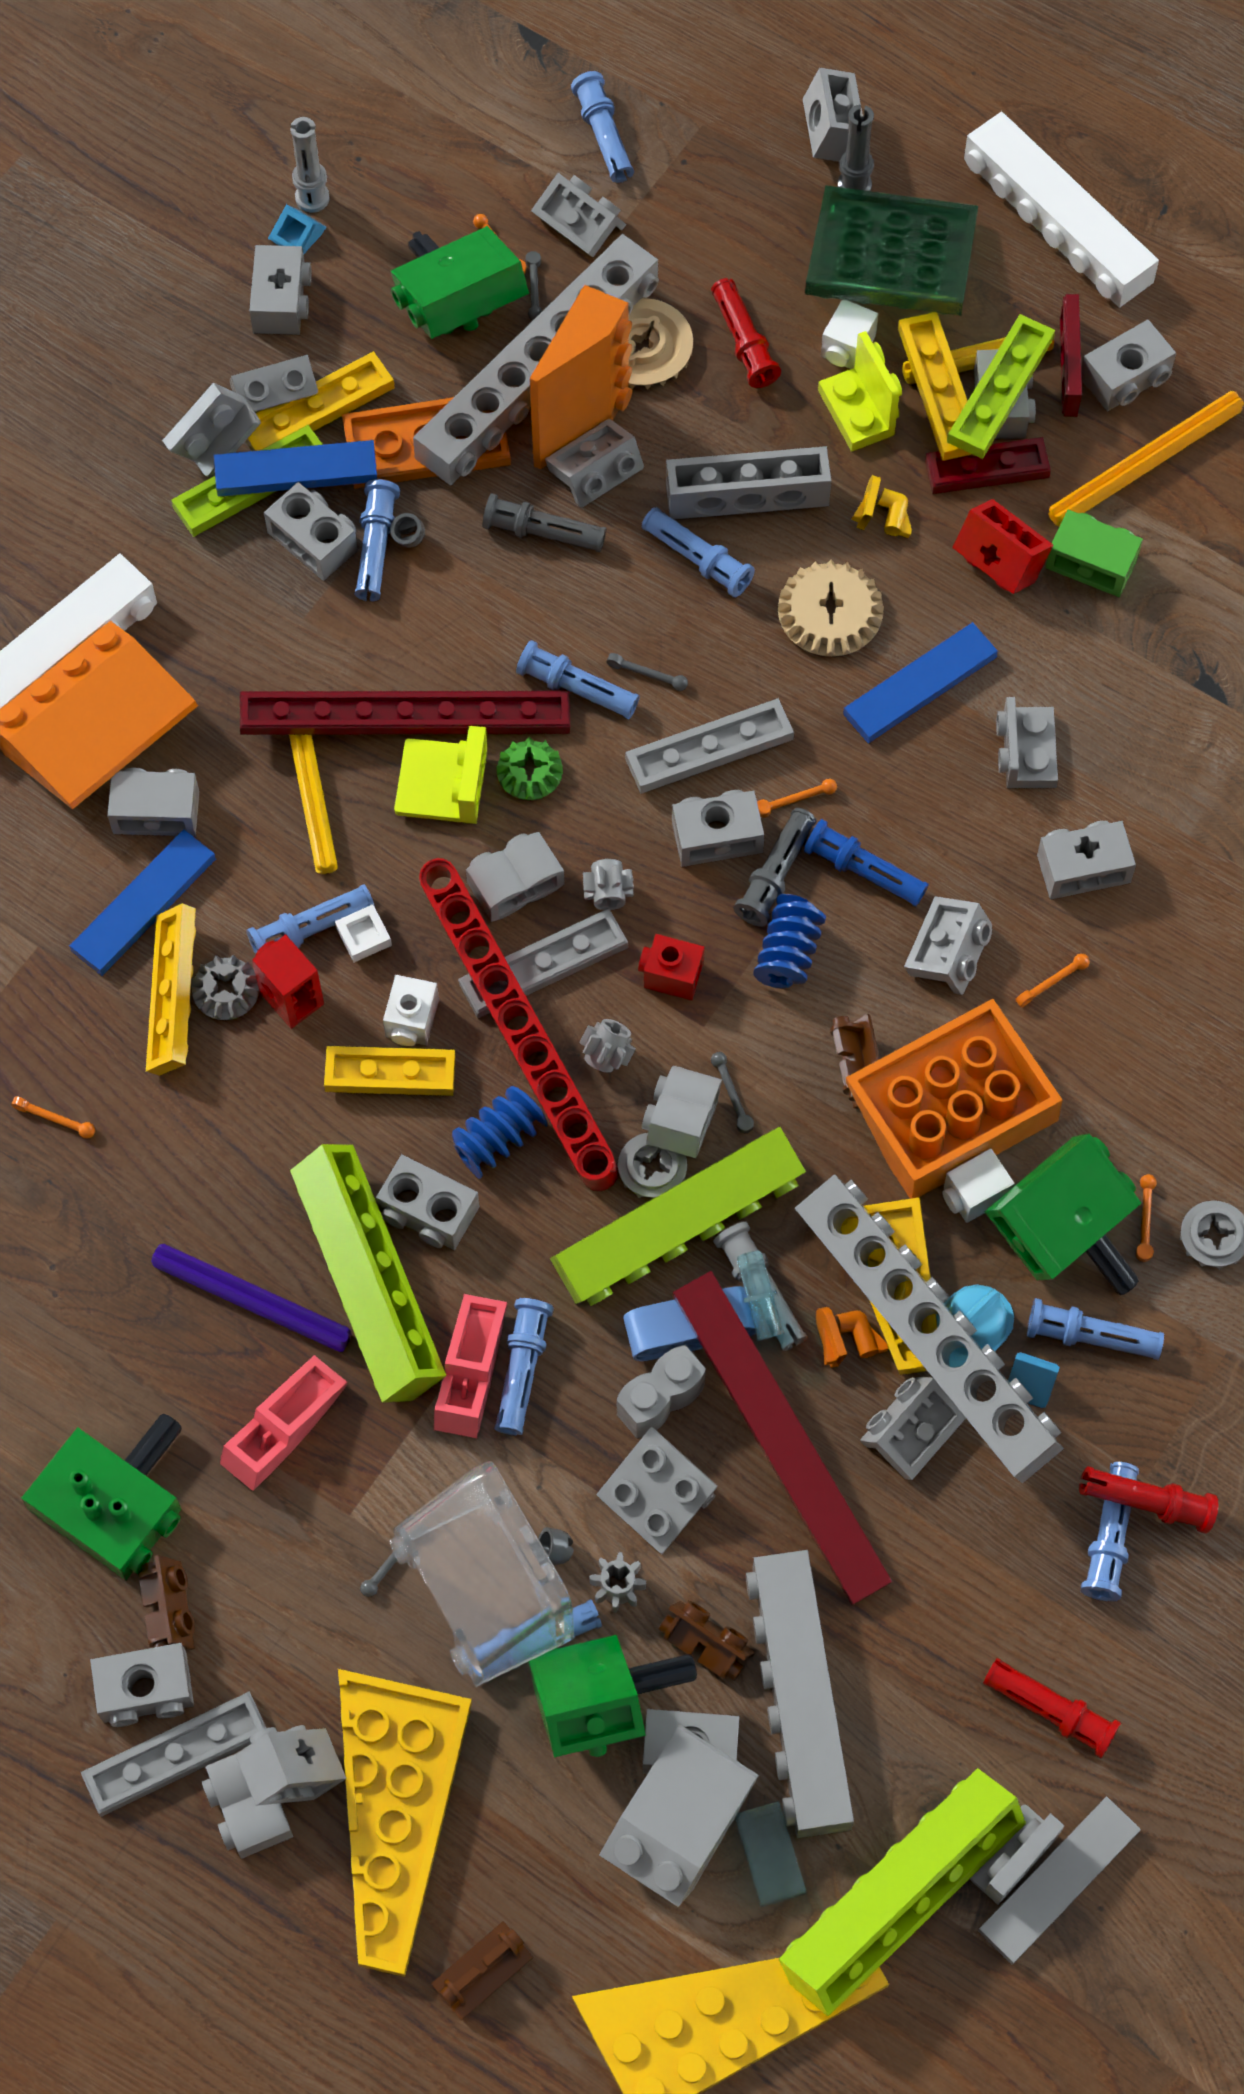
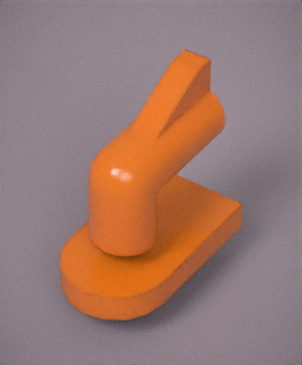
M829 1307L817 1309L816 1325L823 1344L825 1365H830L831 1368L839 1366L846 1357L847 1352L841 1337L842 1333H852L860 1358L871 1357L875 1354L886 1352L889 1349L883 1338L870 1326L864 1312L855 1310L834 1316Z

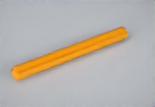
M1235 391L1226 393L1050 506L1048 513L1050 520L1057 527H1060L1068 509L1076 513H1085L1239 414L1244 405L1242 398Z

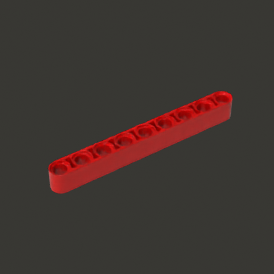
M435 858L429 860L423 865L419 874L423 891L581 1181L587 1188L593 1191L609 1189L618 1178V1167L612 1151L457 870L450 861ZM448 877L451 879L445 888H431L433 882L438 878ZM458 912L470 913L468 919L461 924L450 922L452 916ZM486 946L489 948L488 953L483 958L472 959L469 957L471 951L476 947ZM505 981L508 983V987L503 993L491 994L488 992L490 986L495 982ZM524 1016L528 1018V1022L522 1029L511 1030L508 1028L510 1020L514 1017ZM540 1051L548 1054L547 1059L541 1065L531 1066L527 1064L529 1056L535 1052ZM563 1087L568 1090L565 1098L561 1101L551 1102L547 1100V1095L553 1088ZM583 1123L588 1126L586 1133L579 1138L566 1136L568 1128L573 1124ZM603 1159L608 1162L607 1168L601 1174L591 1175L586 1172L588 1164L593 1160Z

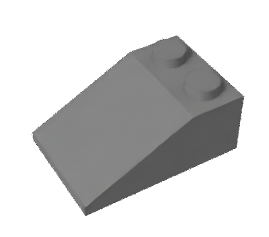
M679 1725L621 1815L599 1856L679 1907L694 1890L759 1775Z

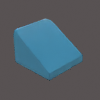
M286 204L268 239L279 246H302L304 255L323 234L326 226L297 208Z
M1020 1352L1016 1355L1008 1381L1010 1383L1014 1378H1017L1033 1397L1028 1404L1045 1408L1060 1367L1057 1364Z

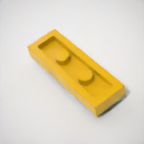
M327 1046L324 1078L325 1092L454 1096L455 1050Z

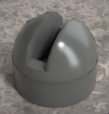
M400 514L391 524V536L403 547H416L425 537L424 525L414 514ZM417 531L416 534L407 536L405 538L401 537V534H408Z
M544 1528L537 1540L536 1553L538 1561L550 1565L564 1564L569 1561L574 1552V1549L571 1547L573 1544L571 1536L560 1529Z

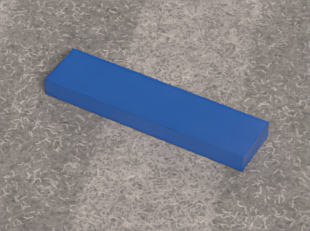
M374 440L214 455L218 497L290 490L298 482L305 488L367 483L370 480L377 479Z
M972 622L844 707L843 715L869 744L996 659L998 650Z
M183 829L69 945L71 952L103 976L156 922V916L165 912L216 860L215 854Z

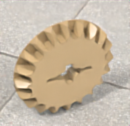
M641 298L633 306L629 315V320L632 321V328L629 334V343L632 344L629 366L632 367V374L629 386L633 389L635 385H644L648 390L653 384L660 383L664 386L668 379L672 377L677 379L679 372L683 368H687L689 358L693 352V333L688 321L677 309L659 300ZM650 335L649 348L643 347L641 351L635 352V342L641 343Z
M832 559L826 564H818L815 561L811 567L806 569L800 567L796 575L788 577L785 587L781 590L778 603V616L786 635L802 649L822 656H842L853 653L867 645L877 634L882 623L884 611L882 594L876 588L874 579H869L865 576L863 569L856 570L851 568L848 562L844 565L835 564ZM829 592H832L835 605L839 606L836 607L835 613H833V624L829 623V613H827V608L824 607L827 600H829Z

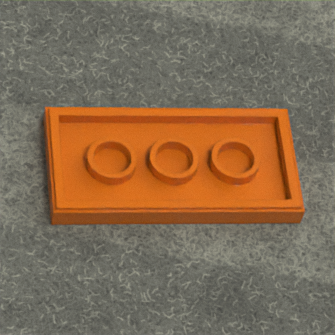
M454 397L342 414L346 442L374 440L377 479L396 483L436 477L435 473L415 459L413 437ZM491 410L483 411V413H492V412H494V411H491ZM506 432L503 434L500 443L493 450L489 451L487 449L477 459L472 471L511 465ZM458 436V437H456V439H466V438H468V437H466V436ZM365 483L353 484L354 489L365 487Z

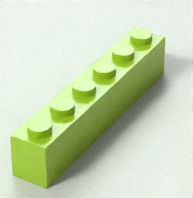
M778 1127L554 1255L550 1260L575 1304L587 1299L590 1306L612 1295L613 1292L610 1285L622 1278H625L626 1282L630 1284L651 1272L647 1264L662 1256L666 1263L686 1252L688 1249L685 1242L699 1234L702 1241L724 1230L725 1227L721 1222L722 1220L735 1213L740 1220L762 1207L759 1202L760 1198L771 1192L778 1198L798 1187L799 1185L795 1178L806 1171L781 1127Z
M322 1144L292 1168L290 1172L382 1403L413 1401L447 1375L354 1146Z
M978 1768L966 1780L957 1783L951 1794L933 1811L926 1813L921 1818L918 1826L901 1842L894 1844L888 1850L886 1856L869 1873L859 1877L852 1889L834 1906L827 1908L819 1920L801 1938H797L790 1943L785 1953L779 1958L790 1985L824 2014L829 2016L1026 1825L1017 1797Z

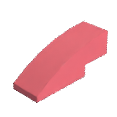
M464 1294L445 1361V1373L447 1376L443 1378L434 1410V1430L472 1438L478 1437L496 1363L507 1302Z
M314 1355L255 1410L254 1418L224 1445L220 1464L254 1491L312 1430L346 1388L347 1381Z

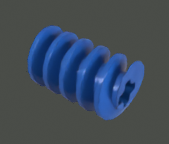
M780 894L777 897V906L772 912L773 920L768 924V935L763 940V950L758 955V965L754 968L753 975L759 982L773 988L786 989L793 984L806 983L807 974L801 969L811 968L812 960L807 955H812L817 950V945L811 940H817L821 937V930L816 925H822L826 921V915L822 911L818 910L807 899L793 894Z
M510 1086L506 1089L505 1095L507 1100L500 1096L492 1100L493 1110L486 1106L479 1110L480 1120L474 1117L467 1119L465 1123L467 1131L459 1127L452 1131L456 1152L466 1167L478 1179L483 1177L479 1166L481 1162H484L491 1168L497 1166L493 1157L495 1151L505 1158L510 1156L506 1145L508 1141L517 1147L523 1146L519 1134L522 1130L531 1137L537 1135L533 1125L535 1120L545 1127L548 1126V1122L540 1107L528 1094L515 1086Z

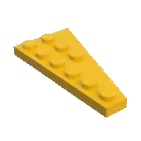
M338 1669L345 1757L344 1766L347 1778L345 1780L358 1965L405 1977L470 1715L472 1699Z
M779 1958L575 1995L572 1996V1999L622 2094H700L889 1986V1983L881 1968L878 1967L846 2000L827 2016L790 1985Z

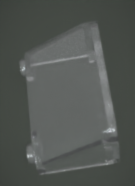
M489 1460L472 1468L394 1527V1538L390 1539L389 1542L400 1565L407 1562L412 1569L417 1567L454 1634L456 1647L450 1650L454 1664L461 1675L466 1673L470 1675L476 1687L574 1639L573 1606L568 1591L492 1461Z

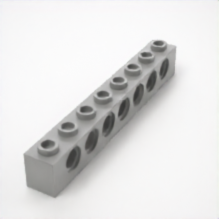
M624 234L620 235L413 437L415 459L450 486L460 476L468 475L475 467L477 459L487 449L489 451L493 450L502 440L503 434L513 424L521 423L527 416L531 407L529 378L539 363L535 360L542 358L583 286L587 285L628 302V312L630 315L633 306L642 297H649L656 289L659 282L658 259ZM510 385H519V387H515V388L509 387V386H510ZM486 410L494 411L492 413H483ZM458 436L468 437L466 439H456Z
M834 1174L795 1207L796 1211L1011 1474L1021 1483H1024L1064 1449L1056 1439L1062 1432L1045 1412L1039 1416L1033 1412L1027 1404L1033 1397L1017 1378H1014L1009 1383L999 1371L1005 1365L1002 1359L989 1344L981 1349L971 1336L977 1331L976 1328L960 1310L955 1315L951 1313L944 1304L950 1298L933 1277L926 1282L916 1269L922 1263L906 1244L900 1249L889 1237L895 1231L879 1212L871 1216L862 1204L868 1198L851 1179L845 1184ZM851 1216H857L859 1222L855 1231L850 1234H842L841 1226L844 1220ZM880 1248L885 1249L884 1261L879 1266L868 1267V1257L871 1252ZM911 1281L913 1290L910 1296L904 1300H895L894 1293L896 1287L902 1282ZM938 1314L940 1316V1325L937 1330L929 1334L922 1333L924 1319L929 1315ZM957 1348H967L968 1358L966 1362L960 1367H950V1354ZM986 1381H994L996 1384L994 1396L988 1401H978V1387ZM1022 1415L1024 1417L1022 1431L1017 1435L1007 1436L1004 1430L1006 1421L1011 1416Z

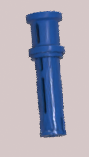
M821 819L817 823L804 848L805 853L810 855L814 852L834 863L836 870L846 872L849 869L875 883L877 886L912 903L913 906H918L929 886L927 882L913 877L895 865L861 848V842L858 841V838L854 836L847 838L828 827L827 821ZM824 841L830 842L831 844L839 847V849L835 850L831 848L830 846L824 844ZM855 857L863 860L864 863L860 864L859 862L855 861ZM875 867L883 871L884 873L894 877L895 879L901 881L902 885H899L891 881L890 879L882 876L881 874L871 870V868Z

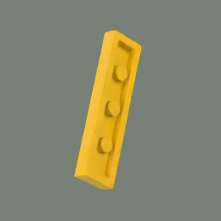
M932 312L899 320L898 331L942 460L971 455V453L947 443L948 433L968 400L938 313Z
M373 351L316 381L318 388L316 395L257 412L256 415L261 423L245 442L251 451H260L307 425L315 431L338 419L342 414L349 413L395 388L394 379Z
M183 903L156 916L146 1071L158 1076L186 1065L188 1054L187 1034L188 1019L191 1013L190 989L193 976V943L196 936V908Z

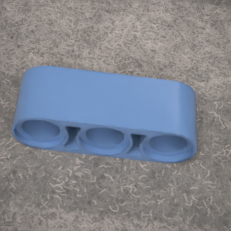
M735 1286L722 1289L749 1336L751 1337L756 1334L758 1329L747 1288ZM675 1300L639 1307L627 1312L623 1317L632 1356L636 1361L659 1359L671 1349L684 1345L690 1351L703 1349Z

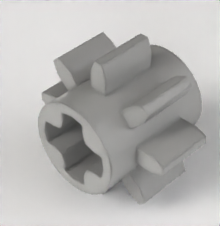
M602 859L594 862L591 865V872L583 873L584 899H594V906L600 910L608 908L615 910L623 907L626 903L625 897L634 896L632 870H623L622 862L616 859Z
M604 1019L601 1023L597 1022L595 1027L588 1025L579 1042L585 1046L583 1050L585 1061L591 1067L602 1072H612L614 1068L619 1069L621 1064L627 1066L636 1049L630 1045L632 1041L630 1030L623 1024L611 1019Z
M622 1552L618 1553L616 1560L609 1563L605 1559L600 1558L599 1567L602 1571L601 1575L594 1574L590 1575L589 1578L591 1585L601 1586V1589L595 1595V1602L598 1604L606 1599L612 1603L614 1613H617L619 1604L626 1602L636 1607L637 1599L634 1591L646 1589V1581L635 1578V1575L641 1569V1563L637 1561L629 1565L623 1561ZM614 1576L618 1580L626 1577V1588L622 1589L618 1585L610 1588V1577Z

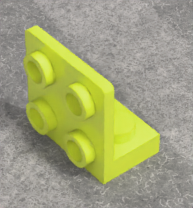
M864 331L857 336L854 368L821 380L818 383V391L851 452L894 436L896 419L900 415L898 408L899 396H902L900 381L895 373L890 374L887 370L880 345L877 342L872 343L869 335Z
M469 726L467 741L460 740L459 744L406 739L394 807L395 814L406 817L477 824L488 751L486 727Z

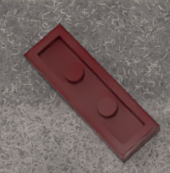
M1065 294L1059 316L1062 414H1064V417H1078L1082 397L1079 294Z
M1043 437L991 444L983 459L971 454L943 461L940 451L929 452L925 456L932 494L1050 478L1051 473Z

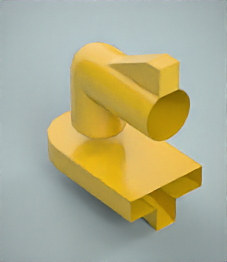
M872 475L868 482L864 498L851 519L858 522L856 528L864 530L873 515L881 481L880 477ZM884 488L877 502V505L889 508L884 531L892 536L900 535L909 538L912 528L907 514L908 498L902 493Z

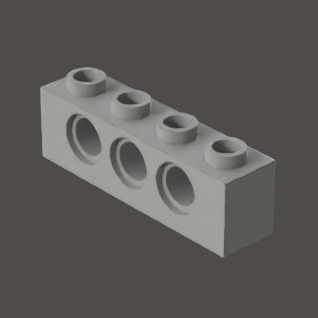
M827 446L666 460V490L669 516L672 519H685L829 506L831 474Z

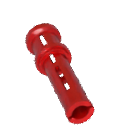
M728 278L720 279L713 284L711 293L718 303L726 324L735 339V356L740 362L744 363L748 372L747 381L751 387L763 388L769 386L780 377L781 368L777 362L772 360L768 352L769 342L766 337L756 331L734 280L731 278L730 280Z
M1089 1466L1084 1469L1081 1475L1082 1480L1090 1481L1087 1482V1485L1079 1484L1081 1495H1089L1153 1512L1164 1523L1172 1524L1178 1521L1196 1526L1198 1532L1205 1534L1210 1532L1216 1521L1219 1506L1217 1495L1206 1493L1204 1496L1183 1491L1180 1485L1174 1483L1167 1484L1162 1488L1096 1470Z
M996 1658L983 1682L984 1685L1001 1692L1011 1700L1058 1726V1731L1064 1738L1068 1739L1072 1736L1096 1750L1095 1756L1100 1759L1105 1755L1121 1725V1722L1116 1719L1110 1722L1087 1708V1702L1082 1699L1080 1701L1075 1699L1072 1702L1026 1674L1012 1668L999 1658Z

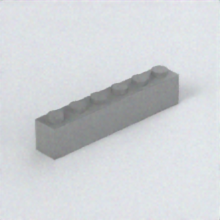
M808 1550L754 1557L753 1572L746 1573V1584L749 1600H758L760 1616L753 1617V1627L756 1644L765 1643L767 1661L760 1662L764 1689L772 1688L775 1706L767 1707L771 1734H780L782 1751L775 1752V1762L778 1779H787L790 1797L782 1798L786 1826H795L796 1838L852 1830L854 1818Z

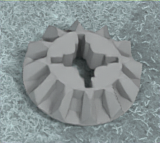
M232 955L230 958L215 956L213 961L206 965L200 964L198 973L195 978H192V996L196 1006L205 1015L218 1020H231L247 1013L254 1006L259 996L255 971L250 963H245ZM215 978L221 979L224 982L229 981L231 978L234 979L232 985L236 995L226 990L217 993L218 986Z
M648 1133L640 1134L628 1141L618 1159V1172L624 1187L633 1191L638 1198L643 1196L655 1198L683 1182L687 1172L686 1155L646 1144ZM660 1153V1168L665 1170V1172L655 1171L652 1177L649 1176V1179L646 1180V1167L640 1163H651L653 1158H656L657 1154Z
M1206 1201L1194 1206L1185 1215L1181 1225L1180 1240L1183 1242L1187 1256H1192L1199 1262L1201 1267L1208 1265L1217 1267L1219 1270L1227 1265L1236 1264L1244 1255V1215L1234 1206L1222 1201ZM1212 1220L1218 1233L1228 1235V1237L1221 1239L1218 1250H1216V1246L1213 1245L1211 1239L1204 1238V1236L1201 1237L1208 1234Z

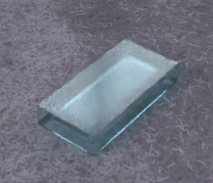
M779 1801L737 1813L734 1819L760 1906L764 1907L805 1895V1885Z

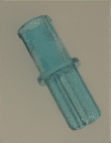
M752 1251L741 1254L737 1257V1262L747 1296L743 1301L744 1303H749L757 1333V1341L785 1334L773 1296L777 1294V1290L772 1291L762 1253L760 1251Z

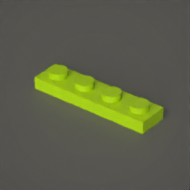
M1019 314L949 431L947 443L979 458H984L1054 340V329Z
M307 425L263 450L323 444L311 427ZM214 476L175 497L171 502L179 518L191 535L195 537L276 491L218 497Z

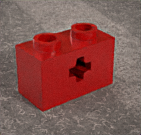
M991 499L970 509L952 548L964 556L970 565L978 567L993 578L1000 588L1015 594L1036 582L1054 545L995 500Z
M286 934L276 942L272 940L265 943L257 951L252 959L259 992L290 1029L324 1005L318 970Z

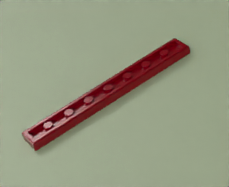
M240 691V735L468 734L469 726L486 727V734H570L569 691Z
M709 1271L673 1291L672 1295L851 1605L891 1584V1578L713 1272Z

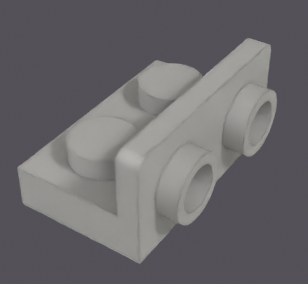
M557 173L531 211L591 257H594L615 226L622 231L627 225L617 217L621 210L603 196L599 202L590 197L588 194L592 188L575 175L569 181L560 173Z
M308 355L233 375L229 381L232 391L242 395L254 412L314 396L318 393Z
M212 383L162 441L170 452L195 461L202 473L212 478L215 475L214 455L235 453L260 425L261 421L242 395Z
M607 419L545 458L549 472L570 487L575 503L580 507L586 506L644 468L635 437L611 419Z
M1006 697L1004 711H997L996 731L997 736H1004L1005 748H999L998 769L999 773H1006L1007 788H1056L1058 773L1054 707H1016L1015 697Z
M935 896L904 965L908 974L914 977L947 982L954 994L963 995L969 981L975 976L978 959L992 935V923L980 904Z
M930 1377L910 1378L901 1384L895 1392L897 1399L887 1410H881L870 1419L866 1425L868 1431L860 1440L865 1447L876 1448L899 1474L908 1480H913L966 1419L935 1379Z
M1022 1805L1020 1808L1026 1825L970 1878L997 1905L1001 1903L1058 1838L1065 1827L1051 1813L1043 1820L1029 1806Z

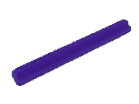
M160 1244L153 1254L151 1262L155 1268L329 1348L343 1352L350 1342L352 1333L348 1327L173 1247Z

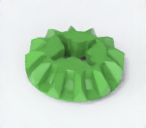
M530 737L526 741L519 743L512 741L510 747L505 752L500 753L498 765L496 766L497 777L503 789L510 795L523 800H536L549 795L557 788L563 774V765L558 751L552 749L546 740L538 742L533 741ZM528 757H532L534 765L538 767L534 769L531 781H528L525 769L518 768L525 766Z

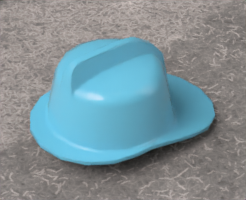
M978 1284L965 1286L951 1295L944 1303L953 1315L960 1310L973 1324L977 1331L971 1337L981 1349L989 1344L996 1351L1013 1330L1014 1314L1011 1304L1003 1294L992 1287ZM936 1314L937 1325H938V1327H939V1325H940V1316H939L938 1314ZM957 1348L950 1354V1367H960L966 1362L968 1358L967 1348Z

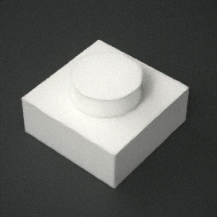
M370 905L335 921L336 929L353 962L392 946L391 938L374 905Z

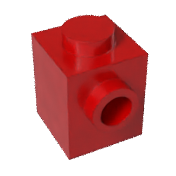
M655 934L652 947L643 948L639 961L638 971L644 972V988L693 1001L704 965L705 946Z

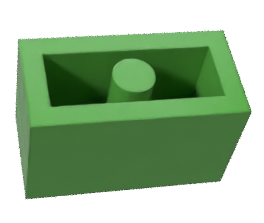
M1068 509L1052 541L1054 546L1047 558L1045 568L1120 597L1138 560L1143 539L1135 536L1127 529L1114 528L1097 521L1089 514L1076 513Z

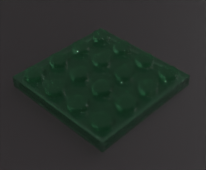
M825 185L806 279L805 295L961 316L978 206Z

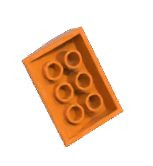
M584 285L529 378L534 467L544 468L547 466L545 458L607 419L613 421L619 410L624 411L627 408L632 396V389L629 388V380L632 374V367L629 366V357L632 351V344L629 343V334L632 328V321L629 320L628 302Z
M109 621L0 709V749L7 758L71 809H74L197 708L198 704L134 637L112 621Z
M994 999L985 1002L849 1075L845 1080L889 1168L910 1199L919 1198L945 1183L946 1175L949 1171L985 1151L992 1149L995 1155L1058 1122L1063 1102Z

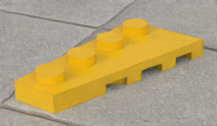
M912 1198L865 1205V1209L871 1216L879 1212L894 1229L895 1232L889 1237L899 1249L906 1244L919 1259L922 1265L916 1270L927 1282L931 1278L920 1199ZM851 1216L844 1220L841 1226L842 1234H850L855 1231L859 1222L857 1216ZM880 1248L871 1252L868 1257V1267L879 1266L884 1261L885 1249ZM911 1281L902 1282L896 1287L894 1293L895 1300H904L910 1296L913 1290ZM870 1301L899 1375L927 1371ZM936 1314L927 1316L922 1323V1333L929 1334L937 1330Z

